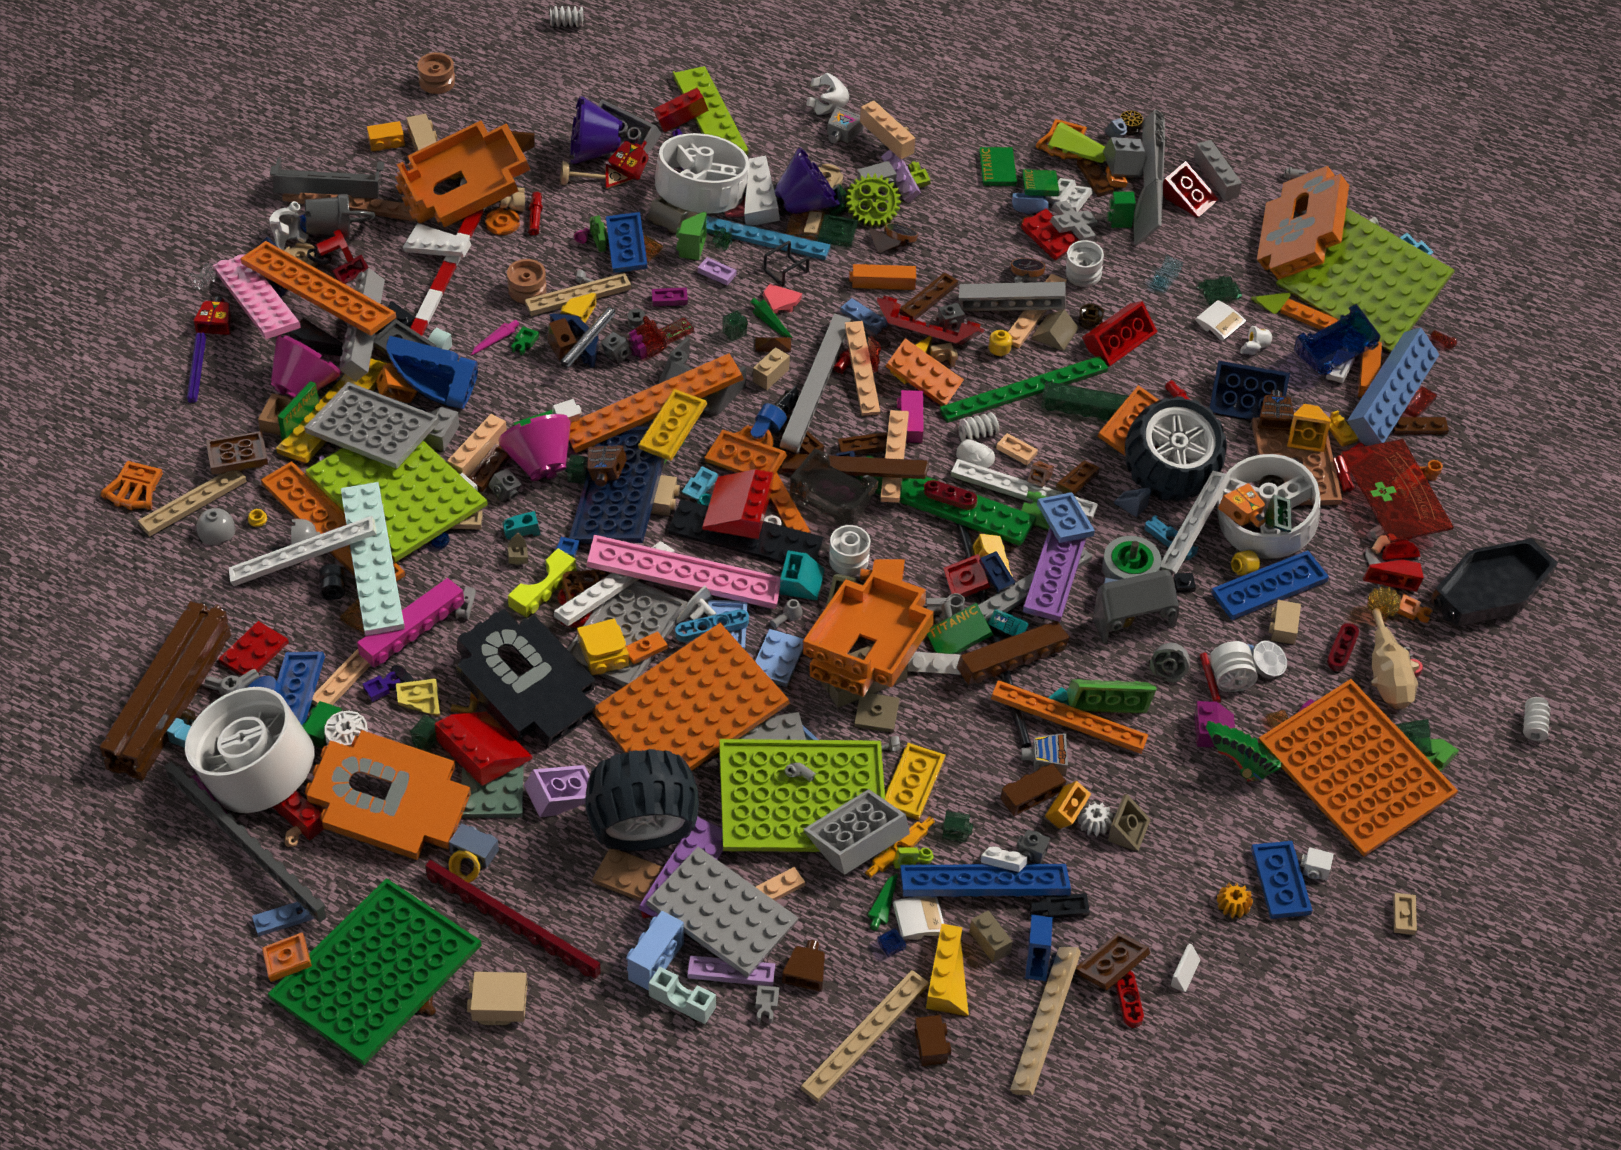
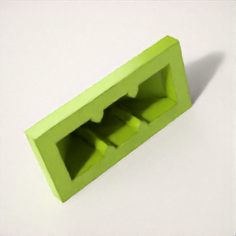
M1290 293L1253 296L1251 299L1269 312L1277 314L1289 299Z

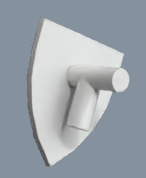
M705 585L685 605L676 623L684 621L689 617L692 620L698 619L704 613L708 616L717 615L708 605V601L712 600L713 597Z

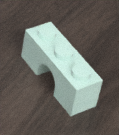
M662 967L658 968L649 982L650 997L703 1024H706L716 1008V994L698 985L694 991L688 990L680 984L678 975Z

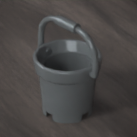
M339 194L337 197L305 199L306 234L335 236L333 231L340 229L344 239H349L350 222L373 221L375 213L349 211L348 194ZM350 215H365L367 217L350 218Z

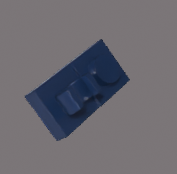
M997 551L980 558L979 563L998 593L1015 585L1016 582Z

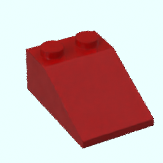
M1186 161L1163 180V196L1197 218L1219 200Z

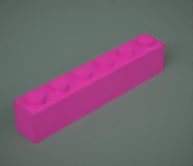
M446 578L402 610L405 629L368 635L358 641L359 655L374 668L384 663L394 653L399 652L408 643L416 640L423 632L430 630L437 622L445 619L452 611L460 608L464 604L463 590L449 578Z

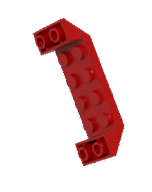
M883 296V299L877 297V303L887 322L896 326L961 345L984 333L985 330L980 328L981 324L967 321V324L961 323L959 333L947 329L946 332H943L942 327L931 324L929 327H926L925 322L914 319L910 322L909 317L898 315L901 304L896 303L897 299Z

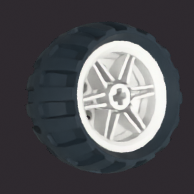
M1179 396L1172 399L1167 397L1147 406L1131 424L1125 441V461L1128 471L1132 473V479L1142 488H1150V495L1152 494L1165 501L1168 499L1182 501L1186 500L1189 496L1192 498L1199 495L1212 471L1221 472L1227 451L1224 429L1220 420L1214 416V412L1209 407L1206 408L1201 405L1197 400L1184 399V397Z
M648 749L611 756V758L602 760L596 767H593L587 783L585 804L590 826L601 845L604 844L609 849L627 852L646 851L676 844L691 834L697 821L699 797L693 773L680 755H675L666 750Z

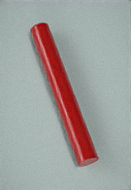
M1201 653L1199 656L1213 702L1221 703L1207 653Z

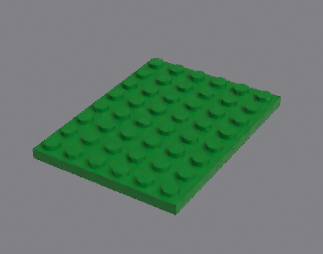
M386 878L309 953L312 966L285 976L268 993L269 999L365 1065L482 946L481 940Z

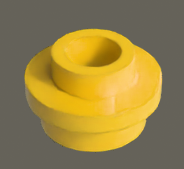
M254 509L249 513L248 522L251 526L260 527L267 522V515L261 509Z

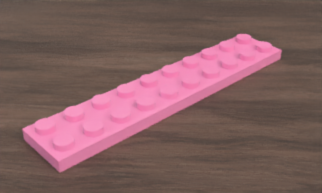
M237 255L230 260H221L213 265L215 273L265 339L301 328L298 319L264 276L241 264L240 258L244 255Z
M597 535L593 537L586 567L696 592L705 585L711 595L776 609L781 577Z

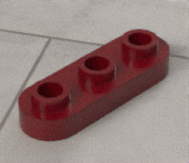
M930 480L924 484V494L928 498L965 510H972L977 506V495L973 492L936 480Z
M1345 623L1340 627L1327 660V665L1332 670L1342 671L1346 668L1359 636V629L1356 625Z

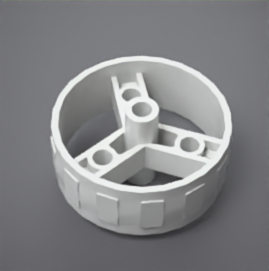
M698 133L677 135L669 138L660 147L656 165L655 187L663 199L681 209L696 213L725 212L738 206L744 198L749 174V160L741 148L726 139ZM681 166L684 171L679 173L672 168Z
M1262 454L1246 458L1229 469L1226 474L1230 477V480L1218 499L1217 514L1220 529L1232 546L1241 552L1246 550L1254 551L1259 558L1274 559L1289 556L1301 550L1310 542L1315 535L1320 520V492L1313 474L1303 464L1282 455ZM1276 475L1281 477L1286 483L1278 487L1273 483H1264L1260 488L1252 486L1265 503L1261 513L1263 517L1274 494L1290 499L1291 509L1310 499L1313 509L1301 524L1291 529L1290 533H1280L1279 529L1273 528L1266 523L1260 526V533H1255L1236 524L1230 517L1220 511L1218 506L1225 494L1247 483L1261 480L1263 476Z

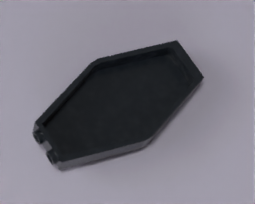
M1532 538L1473 549L1460 560L1435 588L1430 602L1443 613L1442 617L1444 620L1451 621L1455 626L1516 615L1526 607L1550 579L1558 562Z

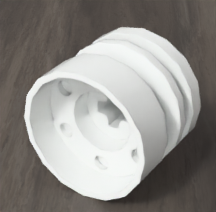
M1088 240L1073 243L1067 251L1065 271L1067 279L1080 287H1090L1097 284L1102 276L1104 258L1102 248L1095 242Z
M1239 641L1227 642L1219 645L1211 652L1210 661L1215 672L1217 686L1223 692L1244 691L1255 684L1258 675L1253 663L1251 650L1247 644Z
M341 711L332 715L325 725L327 746L331 740L352 747L354 737L359 736L361 730L368 732L365 718L353 711Z

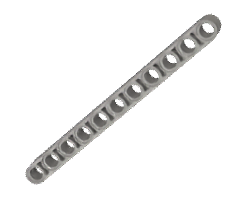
M838 314L833 315L782 436L780 448L795 453L799 452L846 338L845 322H851V318Z

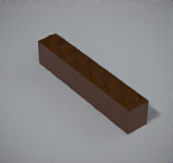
M1054 621L960 655L956 668L968 685L975 682L979 683L991 676L996 677L1002 672L1012 671L1018 666L1028 665L1037 659H1044L1051 654L1064 651L1070 637L1059 622Z

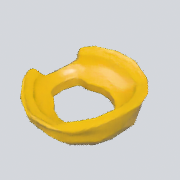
M457 851L450 857L448 863L450 872L468 883L478 877L480 863L474 854L469 851ZM463 858H470L474 863V870L467 876L460 871Z

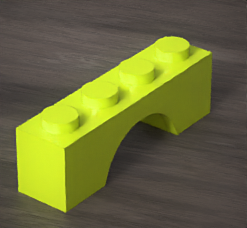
M558 548L546 559L548 576L537 584L526 585L520 583L508 595L509 607L526 618L531 613L534 614L538 610L539 605L544 601H548L556 589H561L563 574L569 571H577L576 559Z

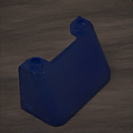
M1357 303L1349 307V314L1346 316L1344 314L1341 315L1339 321L1313 335L1311 332L1307 335L1303 332L1296 336L1294 351L1320 375L1330 374L1334 368L1367 350L1375 349L1379 345L1378 342L1381 335Z

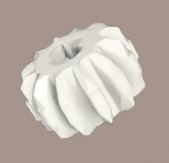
M1095 801L1092 805L1086 803L1078 816V824H1081V831L1087 830L1088 835L1094 832L1096 837L1099 835V831L1105 835L1107 830H1110L1113 820L1110 808L1104 807L1103 802L1097 805Z

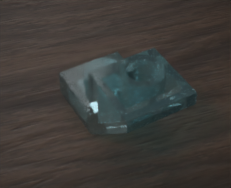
M1166 255L1160 271L1156 270L1150 287L1166 293L1177 278L1183 262Z

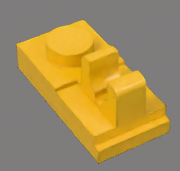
M1339 411L1331 412L1329 431L1343 447L1357 442V435L1345 422L1344 417L1339 415Z

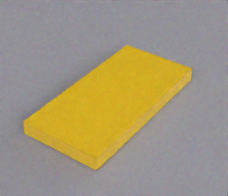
M674 389L638 444L639 449L672 461L707 405L706 400Z
M907 743L886 791L885 800L906 814L907 817L919 820L946 755Z

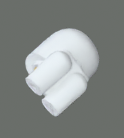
M1251 326L1248 333L1249 341L1245 342L1244 346L1241 347V353L1255 355L1261 348H1267L1272 342L1271 332L1268 329H1259L1257 326Z

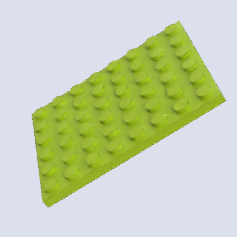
M1346 207L1342 242L1326 248L1324 263L1279 279L1276 284L1323 313L1350 324L1353 331L1370 341L1382 342V348L1391 353L1403 333L1413 328L1454 274V269Z
M422 441L397 469L342 448L305 470L306 475L343 511L344 506L340 488L375 482L379 483L392 559L395 562L488 505L487 500L425 441Z
M719 740L723 851L820 852L805 834L804 828L868 789L885 800L881 741ZM793 763H802L816 773V775L810 782L802 776L789 777L785 773V767Z

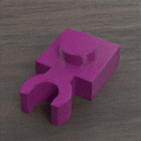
M634 329L629 333L630 349L633 356L637 355L642 360L647 357L646 346L642 343V335L638 336Z

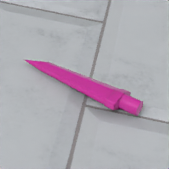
M514 320L509 324H502L501 327L475 346L471 355L516 332L515 328L519 326L518 321Z

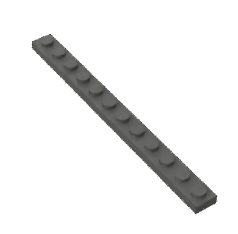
M172 762L164 766L168 778L319 923L326 919L324 910L326 906L323 901L313 897L310 889L307 886L303 887L293 873L289 874L282 862L274 860L271 852L268 849L264 850L255 837L251 838L243 825L239 826L236 824L233 816L230 813L226 814L217 801L213 802L206 790H201L193 778L189 779L180 766L176 767Z

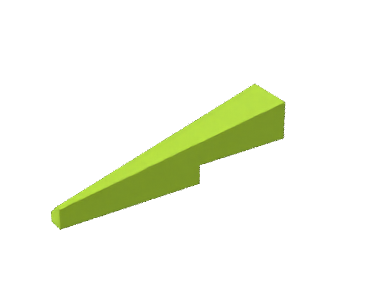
M1062 122L1057 125L1047 148L1053 149V147L1062 149L1064 153L1070 152L1078 155V157L1103 163L1104 160L1106 161L1103 153L1105 146Z

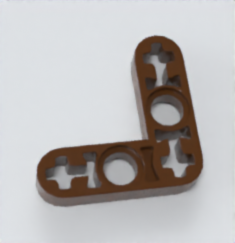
M595 569L564 573L561 585L566 601L569 602L575 598L570 595L571 593L581 594L584 590L595 585L612 572ZM585 578H592L594 581L589 582Z

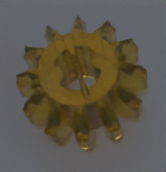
M1381 586L1379 590L1374 588L1372 593L1368 595V609L1373 614V609L1379 608L1381 615L1385 616L1386 619L1389 615L1394 616L1400 609V595H1397L1396 590L1391 591L1390 587L1384 589Z

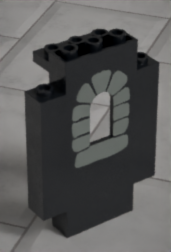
M503 609L500 612L493 613L489 619L483 623L479 622L472 630L464 632L458 637L456 649L461 654V661L457 664L456 677L516 741H519L533 731L549 748L594 716L596 706L586 695L594 690L596 679L535 615L529 619L525 618L518 624ZM502 646L513 647L532 669L518 677L499 657V648Z

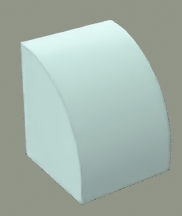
M435 328L428 338L437 348L449 350L452 347L451 334L439 328Z

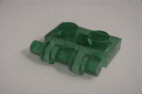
M1219 276L1218 279L1213 280L1209 278L1198 283V288L1203 289L1202 294L1208 305L1214 304L1217 300L1227 302L1241 299L1242 292L1236 282H1233L1231 276Z

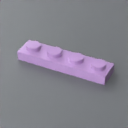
M889 149L881 157L884 162L889 161L897 173L896 186L904 201L909 203L921 192L904 160L897 157Z
M690 956L688 967L689 979L773 987L774 963L762 962L747 978L721 958Z

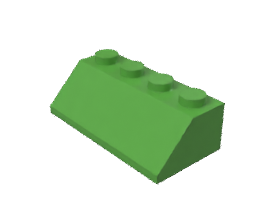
M1077 679L1071 680L1067 694L1069 706L1082 711L1147 713L1157 689L1156 686L1148 682Z

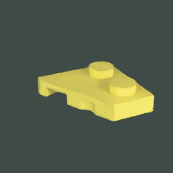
M436 679L396 684L398 705L430 715L440 716Z

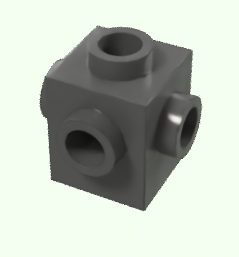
M958 303L945 305L938 308L936 322L938 326L943 328L944 332H946V329L955 330L960 328L961 323H964L965 314Z
M612 332L600 342L609 360L613 359L620 363L632 353L628 339L624 336H619L615 332Z
M509 468L494 474L488 484L501 502L515 498L522 485Z
M1027 829L1024 836L1020 835L1016 846L1019 847L1018 852L1021 855L1028 856L1027 861L1041 864L1048 852L1050 838L1037 831Z

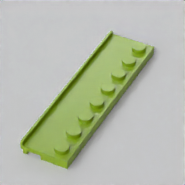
M697 67L680 72L672 71V76L681 94L698 87L704 97L709 111L694 118L701 133L726 139L741 148L746 155L749 154V150L706 67Z

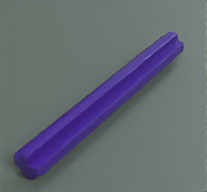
M197 333L195 336L187 392V401L189 403H196L198 400L206 342L204 333Z

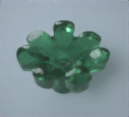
M721 228L720 231L715 230L714 235L716 237H713V242L717 243L715 247L718 249L722 247L724 251L729 249V245L732 244V233L726 232L725 228Z

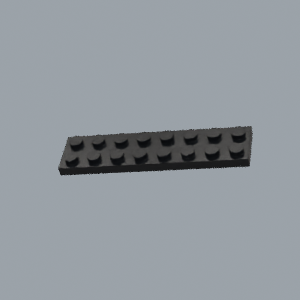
M681 499L668 529V534L782 564L785 563L788 550L806 553L817 562L824 543L823 536L763 521L759 539L703 530L702 527L708 506Z

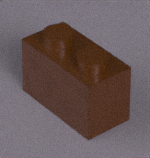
M941 1015L915 1018L914 1031L921 1066L947 1063L948 1055H951L950 1042H946L947 1025L942 1023Z

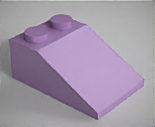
M584 765L534 769L526 780L524 787L539 817L555 816L585 804L589 773Z

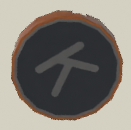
M887 223L885 225L884 232H887L886 234L893 239L899 241L909 239V243L916 242L918 238V233L907 226L896 223Z
M1030 258L1015 259L1011 262V271L1019 276L1029 274V277H1039L1044 274L1045 264Z

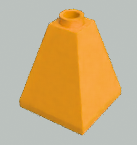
M1303 404L1293 415L1287 447L1324 452L1331 419L1319 406Z

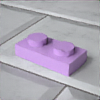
M708 257L698 266V273L725 285H728L737 273V270Z

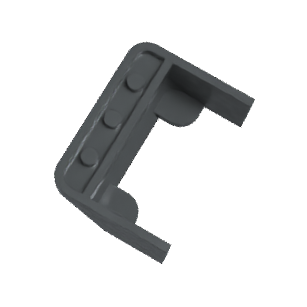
M686 337L670 353L659 384L692 370V368L684 365L690 357V338ZM745 366L739 369L744 380L701 398L707 402L702 413L708 416L719 415L746 386Z
M1161 570L1107 582L1099 587L1093 622L1103 643H1107L1109 631H1117L1123 627L1126 618L1160 611L1163 618H1168L1171 627H1176L1179 604L1174 579L1170 571Z

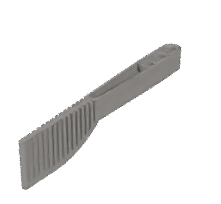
M1158 110L1150 113L1142 123V143L1145 150L1144 188L1138 199L1134 215V244L1136 246L1162 224L1165 118Z

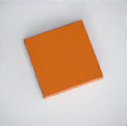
M303 932L262 947L270 982L312 966Z

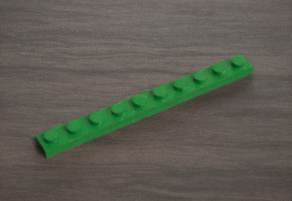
M1098 356L941 406L939 411L946 422L950 423L1108 372V367L1102 358Z

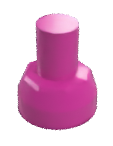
M586 227L583 230L577 231L574 234L575 241L582 244L586 243L590 229Z

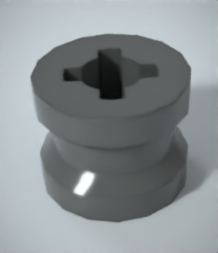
M640 309L630 310L627 316L628 327L632 330L643 329L645 327L644 311Z

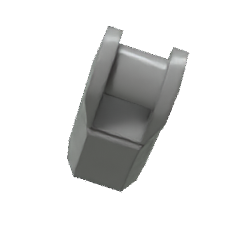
M464 587V604L456 610V618L464 617L466 620H469L476 590L472 587Z

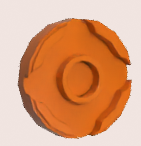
M498 208L488 213L485 224L488 231L493 234L508 235L518 229L520 219L515 211Z

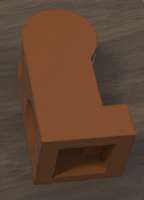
M1037 461L1032 465L1027 482L1044 487L1045 482L1049 481L1052 476L1054 466Z

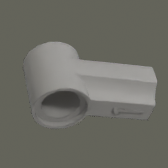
M958 593L951 594L948 598H927V609L934 611L933 615H941L940 602L949 600L952 615H955L964 610L965 599Z

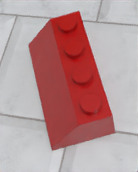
M1143 301L1128 304L1084 335L1082 339L1090 353L1096 357L1100 356L1106 365L1111 366L1158 331Z

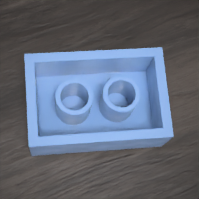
M661 911L657 917L655 916L651 920L647 932L641 934L635 949L632 948L626 957V960H628L627 971L629 981L649 990V982L658 968L666 969L684 944L683 921L664 911Z

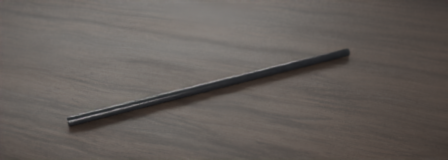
M956 523L966 558L974 556L975 553L968 528ZM986 589L976 592L980 604L988 600ZM989 625L993 633L990 636L991 644L1001 641L997 628ZM1009 670L1000 673L1003 682L1014 686ZM1010 706L1022 748H1029L1032 745L1022 711Z

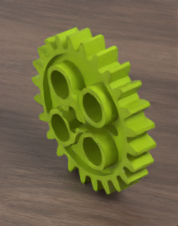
M868 173L866 179L861 175L860 181L855 179L854 184H850V189L846 193L848 195L845 198L846 201H849L846 207H851L848 213H854L852 219L858 217L857 223L864 221V226L870 223V227H873L874 224L880 227L881 223L886 225L887 221L891 223L892 217L896 218V212H899V205L901 204V201L898 200L901 195L896 194L898 188H893L894 182L889 184V178L884 181L883 175L877 178L876 173H874L873 177H870ZM861 190H867L869 194H864ZM883 191L886 195L882 196L878 192ZM861 206H866L868 210H863ZM878 207L884 208L885 211H884V212L879 211V210H878Z

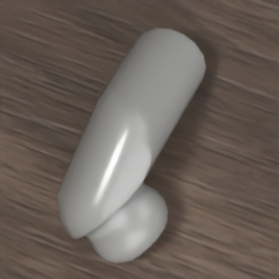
M793 763L785 767V773L789 777L802 776L810 782L816 775V773L802 763Z

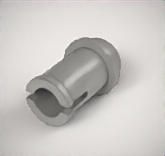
M1292 167L1285 168L1284 178L1290 180L1306 174V170L1292 169Z

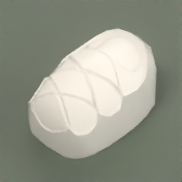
M965 439L957 447L956 456L960 460L985 468L990 467L995 461V454L992 449L974 440Z

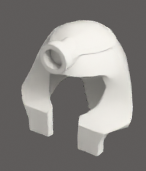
M829 73L812 78L811 87L820 88L824 85H830L827 92L821 95V100L828 102L829 105L821 103L818 98L808 97L806 105L813 107L818 115L832 113L837 106L842 108L849 101L847 88L838 78Z
M295 201L287 208L276 210L270 217V227L274 235L275 244L283 251L286 240L298 239V241L305 243L309 238L308 234L304 233L300 227V217L297 213L300 210V205Z

